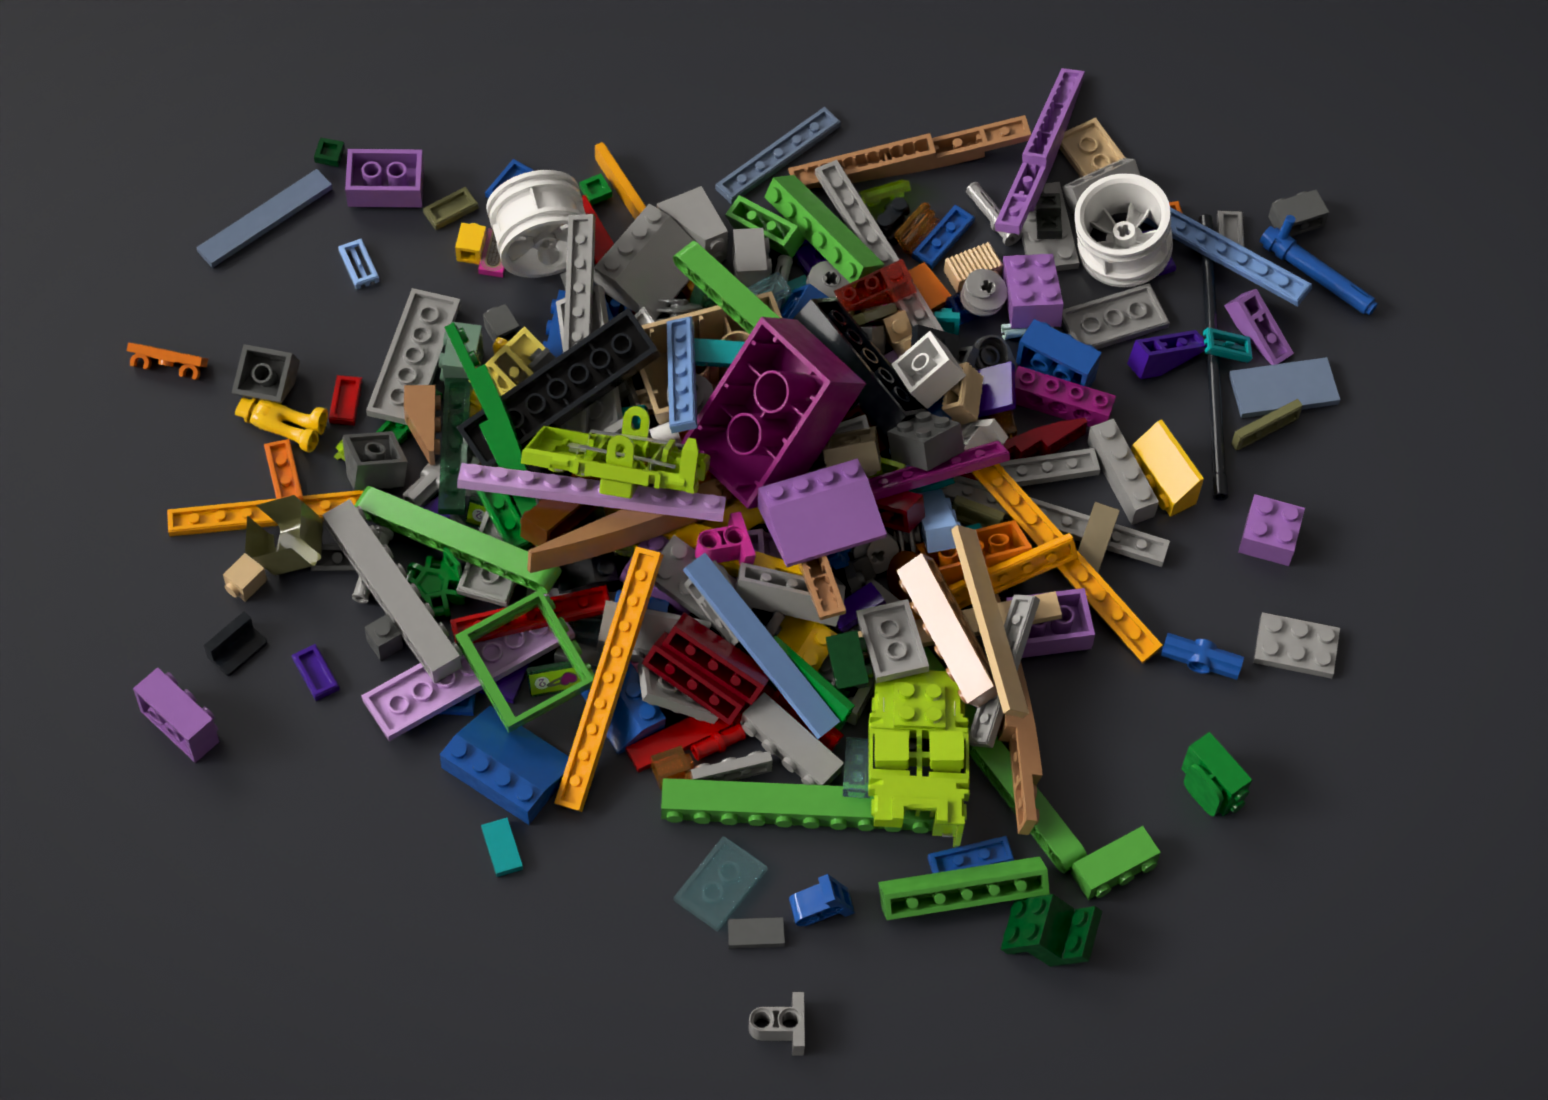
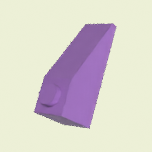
M1257 289L1242 293L1224 305L1236 327L1244 336L1250 337L1253 346L1271 365L1279 364L1294 354Z

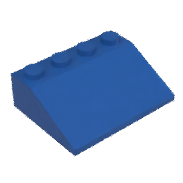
M492 706L486 708L461 729L439 754L442 769L528 825H530L559 788L569 756L522 726L508 733Z

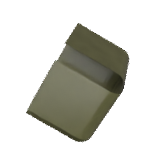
M295 495L256 505L278 524L280 528L278 544L275 547L274 535L265 531L247 516L245 552L274 576L315 566L317 561L321 559L323 519Z

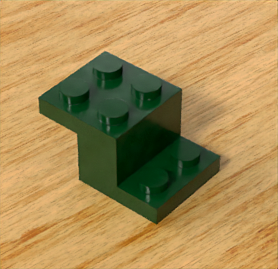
M1054 894L1014 900L1000 950L1006 954L1028 952L1049 967L1088 962L1103 911L1096 906L1075 909Z

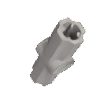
M455 443L437 462L435 461V465L428 463L423 468L420 478L403 493V499L423 508L438 493L442 494L448 491L455 480V476L460 472L461 463L469 464L472 461V456L464 446Z

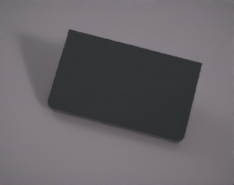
M243 611L204 644L207 657L223 673L231 676L265 647L267 640L253 627L251 617Z

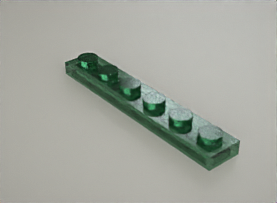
M445 378L438 514L465 515L466 489L457 488V481L461 463L468 462V444L456 427L470 418L471 383L468 381L469 378Z

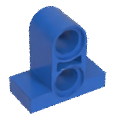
M829 874L818 878L819 884L791 895L789 902L795 924L797 926H808L839 913L844 917L854 914L855 911L848 888Z

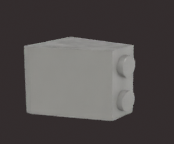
M702 186L657 203L659 210L671 216L694 241L700 244L719 263L727 259L728 230Z

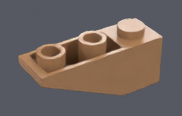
M404 385L405 422L429 464L435 465V455H440V439H436V433H441V417H436V411H441V395H436L435 385Z

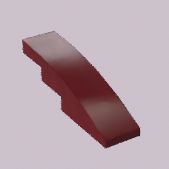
M1079 418L1034 428L1006 440L1002 445L1008 450L1010 459L1013 458L1014 460L1032 457L1038 452L1041 455L1054 454L1083 436L1086 432L1088 421L1086 418Z

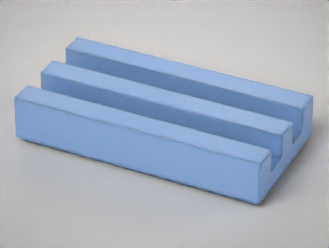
M362 238L338 246L339 253L356 290L360 289L363 284L369 286L372 281L375 283L380 282L378 273ZM354 247H359L371 275H366ZM348 249L362 277L360 279H358L356 272L351 264V261L346 253V250Z

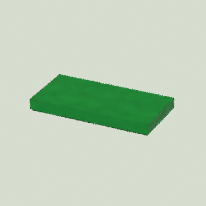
M774 636L775 641L839 719L840 722L834 727L841 732L855 705L778 636ZM769 679L767 684L776 691V686Z

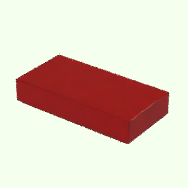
M337 375L329 423L355 426L363 384L362 377Z

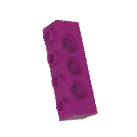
M1018 366L1015 374L1017 405L1065 420L1086 418L1088 427L1110 419L1116 398L1115 395Z

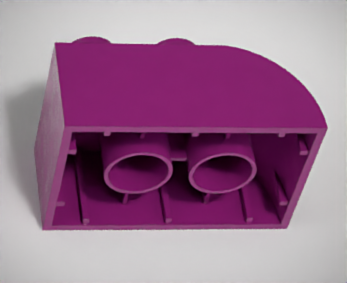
M761 317L697 417L698 428L689 430L681 444H685L688 437L695 438L699 453L710 456L709 471L747 509L758 507L759 487L797 477L809 471L866 383L798 320Z

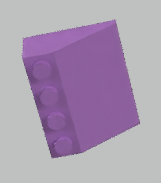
M858 458L758 488V509L786 567L887 537L868 478Z

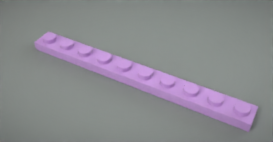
M461 463L457 481V488L718 522H723L726 497L700 493L692 494L685 491L656 489L645 486H638L633 497L629 499L599 493V480Z

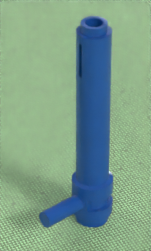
M1287 215L1281 229L1278 227L1273 228L1272 226L1266 229L1259 241L1263 244V248L1269 252H1275L1276 257L1282 261H1288L1362 314L1367 313L1370 316L1374 312L1378 303L1375 302L1373 296L1296 244L1297 241L1289 236L1296 220L1294 216Z

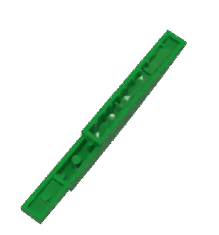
M454 322L445 326L444 328L487 416L488 420L479 424L498 467L530 471L527 464H521L523 449L490 369L485 364L477 368L480 365V361L474 350L469 351L466 345L469 342V338L463 327L459 329ZM512 495L521 515L539 503L538 498Z

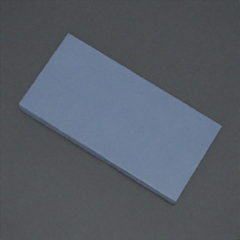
M1327 357L1233 370L1229 373L1241 418L1267 415L1296 399H1299L1302 403V410L1338 405L1340 402Z

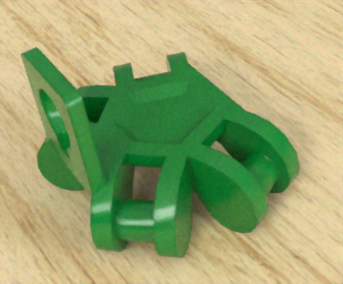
M447 547L443 548L444 558L442 561L434 560L433 556H427L425 567L413 562L407 566L406 580L409 584L414 583L417 586L421 598L434 611V619L444 615L445 618L451 617L448 600L456 605H463L466 601V596L459 595L456 591L462 576L461 564ZM448 585L453 587L454 590L448 589ZM441 597L442 605L433 607L431 599Z

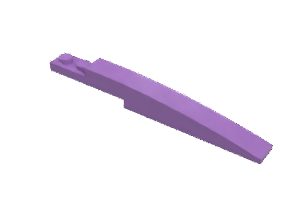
M1061 68L1022 154V165L997 217L995 231L1020 234L1029 212L1034 211L1063 140L1085 76V71Z

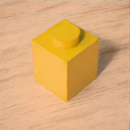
M461 223L455 246L457 261L480 264L487 236L486 226L476 223Z

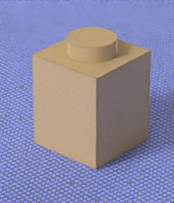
M246 553L223 574L227 592L235 598L239 596L245 602L267 581L264 567Z

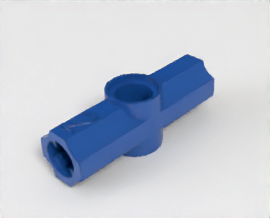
M1167 633L1160 655L1185 663L1194 672L1201 674L1214 672L1235 680L1239 676L1244 660L1243 656L1218 649L1212 641L1206 639H1196L1193 641L1171 633Z

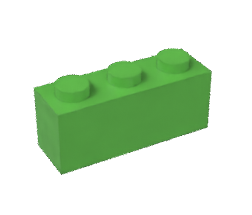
M740 195L725 214L734 229L763 228L764 238H769L770 248L782 255H788L793 258L805 241L797 225Z
M1141 826L1074 862L1071 875L1088 900L1095 896L1101 898L1108 894L1113 886L1117 884L1125 885L1139 872L1147 873L1157 866L1161 852L1145 828Z

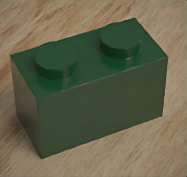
M857 630L826 637L836 689L842 693L869 687L868 679H872L873 674L870 662L865 663L863 653L867 652L864 637H859Z

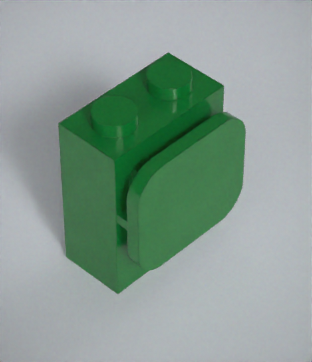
M1208 732L1188 747L1181 768L1186 774L1184 785L1190 795L1207 814L1215 816L1220 812L1222 816H1225L1230 811L1236 813L1245 805L1244 800L1250 793L1249 787L1252 779L1217 739Z

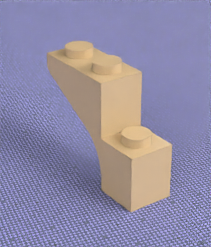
M897 310L898 312L873 320L875 326H884L886 344L895 351L898 358L911 348L912 326L905 310Z

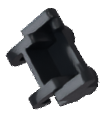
M896 197L893 201H889L884 207V213L880 214L876 220L887 241L894 245H897L901 238L898 234L894 237L892 234L901 224L909 229L915 225L913 218L905 219V215L908 216L910 214V208L902 197Z

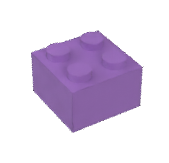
M1254 494L1238 553L1289 566L1295 550L1305 508Z

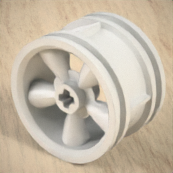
M537 170L520 174L501 184L490 195L486 209L496 237L497 249L503 267L514 275L527 278L546 277L566 271L568 215L586 214L576 180L561 171Z
M1115 174L1099 179L1082 193L1075 208V226L1078 236L1079 257L1086 271L1096 280L1115 287L1141 285L1158 276L1168 264L1173 249L1170 205L1163 190L1145 177L1135 174ZM1128 212L1126 221H1121L1117 224L1111 217L1113 214ZM1146 218H1149L1159 228L1142 233L1139 226ZM1095 228L1107 233L1106 241L1096 242L1090 236L1092 229Z

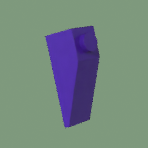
M1196 330L1135 340L1127 364L1140 379L1161 376L1204 352L1207 345H1204L1205 339Z

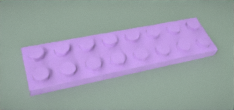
M566 622L569 631L566 633L571 640L575 638V633L568 622ZM549 626L473 643L495 682L560 646ZM464 655L460 657L462 668L437 683L432 681L421 663L361 695L364 704L388 741L393 740L483 689Z

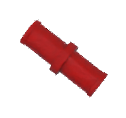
M739 723L720 733L716 731L711 733V737L691 745L692 754L699 761L717 751L721 753L726 750V747L744 740L746 734Z

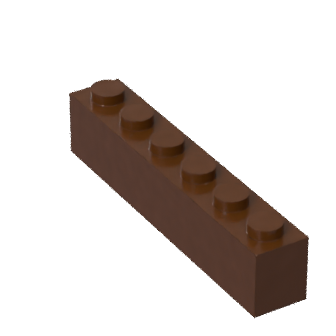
M575 474L571 475V477H580ZM590 476V477H580V478H584V479L599 480V481H600V479H601V478H599V477H593V476ZM541 499L531 510H527L522 515L520 520V537L539 546L567 534L599 506Z

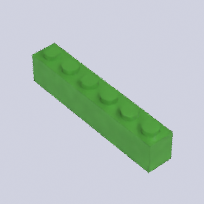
M795 175L773 177L764 198L787 221L797 225L804 238L853 287L875 284L885 264Z
M1040 856L878 882L881 909L887 920L1050 894L1048 869Z

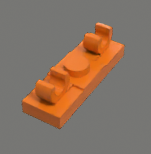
M128 342L127 351L135 353L130 359V366L136 367L138 359L142 358L144 360L143 369H150L152 364L150 357L159 359L158 364L173 367L174 363H180L184 365L179 369V376L185 377L187 369L191 368L193 370L192 379L198 380L200 377L198 366L207 367L209 359L138 343Z

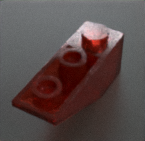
M903 259L834 291L837 299L848 312L895 303L917 292Z

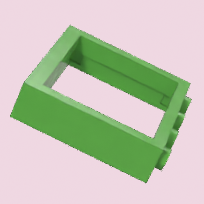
M541 589L456 634V643L508 733L590 689L595 677L589 663L584 664L580 657L582 650L577 641H571L566 632L569 631L566 622L562 617L557 618L553 610L556 609L553 600L550 599L549 595L545 596ZM538 607L581 681L515 717L472 642Z

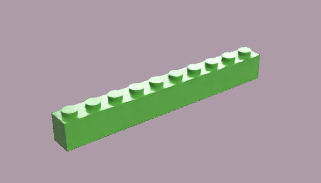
M663 778L661 819H666L672 823L689 820L699 824H707L712 821L721 822L725 825H735L737 823H749L752 826L776 824L784 828L792 825H803L809 829L827 826L835 830H843L850 827L858 828L862 831L885 829L888 832L913 830L915 833H927L933 829L935 813L934 817H930V811H920V815L915 816V810H906L902 828L874 826V817L871 815V799H874V796H868V787Z

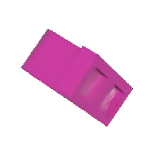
M741 512L730 513L728 526L705 530L699 534L695 549L696 559L706 553L712 562L714 560L717 563L738 560L740 565L741 562L754 565L756 554Z

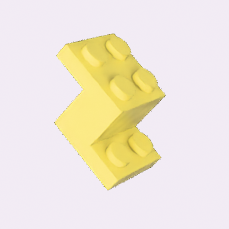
M525 326L485 364L490 369L501 396L534 374L528 367L531 363L528 358L538 348L542 351L546 348Z

